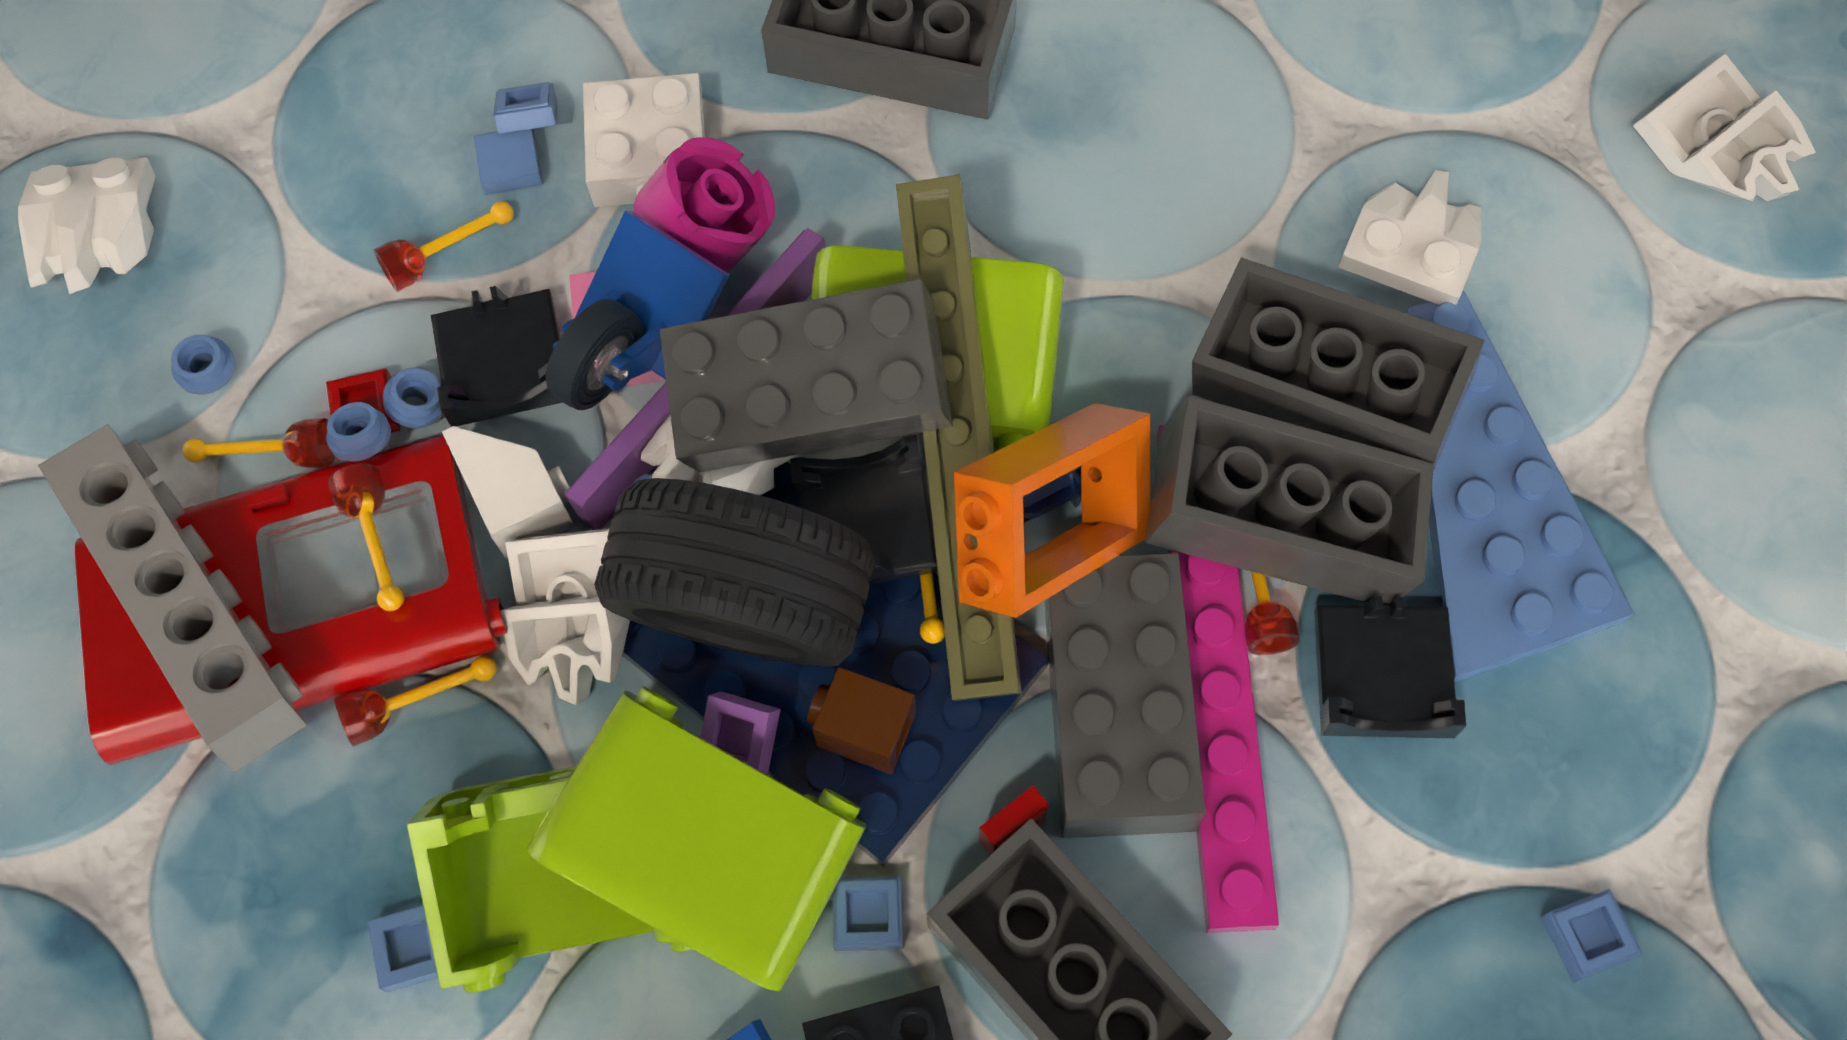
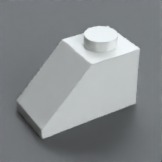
M455 426L442 431L490 536L505 558H508L505 542L520 538L554 535L574 526L565 507V504L569 503L565 494L570 487L559 466L547 471L536 449Z

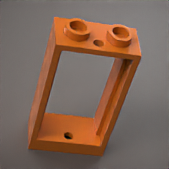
M1094 403L955 471L954 490L959 603L1017 618L1145 540L1150 510V413ZM1081 466L1082 523L1025 555L1023 496ZM970 534L976 537L977 546L971 542Z

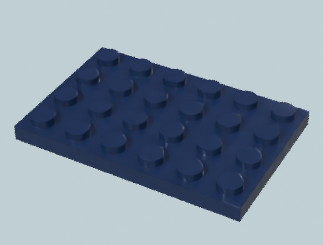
M785 462L774 468V488L760 496L801 508L800 493L792 483L790 463ZM933 573L938 618L943 621L939 576ZM920 575L870 585L866 604L863 606L864 612L860 628L856 630L857 637L854 649L838 666L832 667L793 664L738 653L681 638L630 620L622 656L703 722L708 695L720 691L779 708L780 715L768 774L802 795L810 794L819 798L824 788H827L859 806L861 809L856 818L866 823V829L857 847L883 868L1048 667L1049 661L1048 657L1015 633L1022 693L961 701L952 700L945 637L939 643L930 644L924 641L920 635V626L925 620ZM838 667L915 695L917 714L892 775L817 747L812 730L814 724L807 721L808 712L820 684L831 686Z

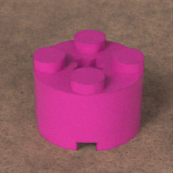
M707 137L691 138L671 152L640 189L634 202V213L727 273L762 239L775 219L776 211L772 189L761 171L758 169L752 174L739 161L744 155L726 142Z

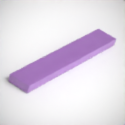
M809 228L803 230L726 316L805 301L811 295L816 255L820 250L826 248L824 237ZM666 382L566 491L565 496L579 519L590 529H602L614 516L619 496L632 486L637 478L643 474H651L657 466H652L641 460V452L670 415Z

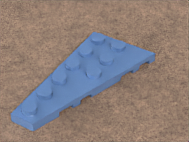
M1462 291L1457 305L1449 302L1438 305L1428 301L1408 308L1407 314L1485 340L1475 374L1433 471L1429 529L1434 566L1438 567L1442 603L1439 607L1448 608L1454 683L1627 622L1634 615V612L1465 291Z

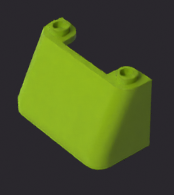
M830 246L823 248L816 255L811 300L906 282L903 251L856 246ZM972 257L993 447L997 448L998 451L1050 425L1064 278L1057 269L1045 264Z
M643 686L638 695L628 690L624 691L540 824L527 847V852L532 858L551 871L743 978L766 989L777 992L781 991L866 829V823L856 818L861 808L827 788H824L819 798L810 794L802 795L684 729V725L673 717L679 706L666 697Z
M577 766L468 786L439 794L429 799L407 823L440 989L463 985L465 992L485 991L504 983L506 980L505 973L518 963L519 958L650 932L654 933V938L657 942L670 943L672 951L683 952L693 950L551 871L532 858L527 852V847Z

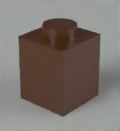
M838 667L831 686L820 684L810 705L807 721L814 724L812 730L817 747L892 775L917 714L915 695Z

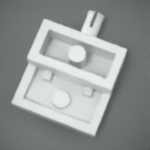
M699 73L583 83L585 177L594 207L634 204L635 197L640 189L671 152L691 138L705 137L702 86Z

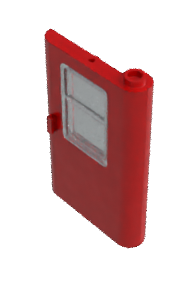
M443 435L383 451L365 460L348 461L183 508L185 514L176 518L181 529L191 524L212 552L214 557L204 562L209 573L212 574L220 569L241 597L243 602L233 607L238 618L241 620L250 615L270 642L272 649L262 654L270 668L280 662L301 690L303 697L293 702L297 710L497 651L501 648L500 636L507 633L500 610H504L500 598L497 596L488 599L484 590L460 470ZM354 492H370L373 497L374 509L372 516L393 585L399 587L404 594L402 606L395 611L383 610L377 603V594L380 590L379 582L360 520L355 518L351 512L350 501ZM78 538L75 542L74 553L87 717L91 738L99 756L105 763L113 765L202 738L82 538ZM240 677L233 680L228 687L234 685Z

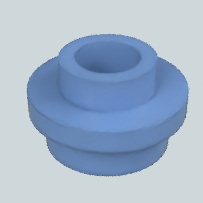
M193 335L185 338L175 347L171 357L173 378L182 389L192 394L204 395L221 389L231 379L235 370V357L230 348L222 340L206 335ZM212 362L205 370L198 372L202 365Z
M404 369L391 377L386 383L383 391L384 409L393 421L409 428L430 426L443 415L440 410L437 387H441L442 383L435 375L425 369ZM410 396H416L421 398L425 404L414 406L405 403L403 400Z
M355 402L344 405L330 416L327 423V444L333 455L344 461H361L374 456L386 446L391 436V427L385 415L367 403Z

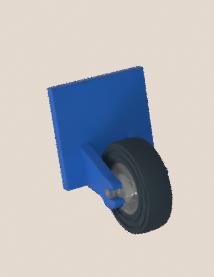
M625 211L575 318L567 321L561 327V331L564 333L559 341L553 344L554 351L546 371L548 390L566 405L582 411L594 407L613 390H621L630 379L650 370L666 380L659 329L708 320L730 274L633 211Z

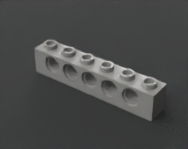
M107 424L38 465L204 742L234 773L307 726L293 702L303 697L301 690L280 662L272 668L266 662L262 654L272 649L270 642L250 615L240 620L234 612L233 607L243 602L241 597L220 569L212 574L209 573L204 562L214 557L212 552L191 524L181 529L176 518L185 514V511L164 481L155 486L153 485L148 476L157 472L158 469L136 439L125 445L110 425ZM240 677L234 685L228 687L233 680Z

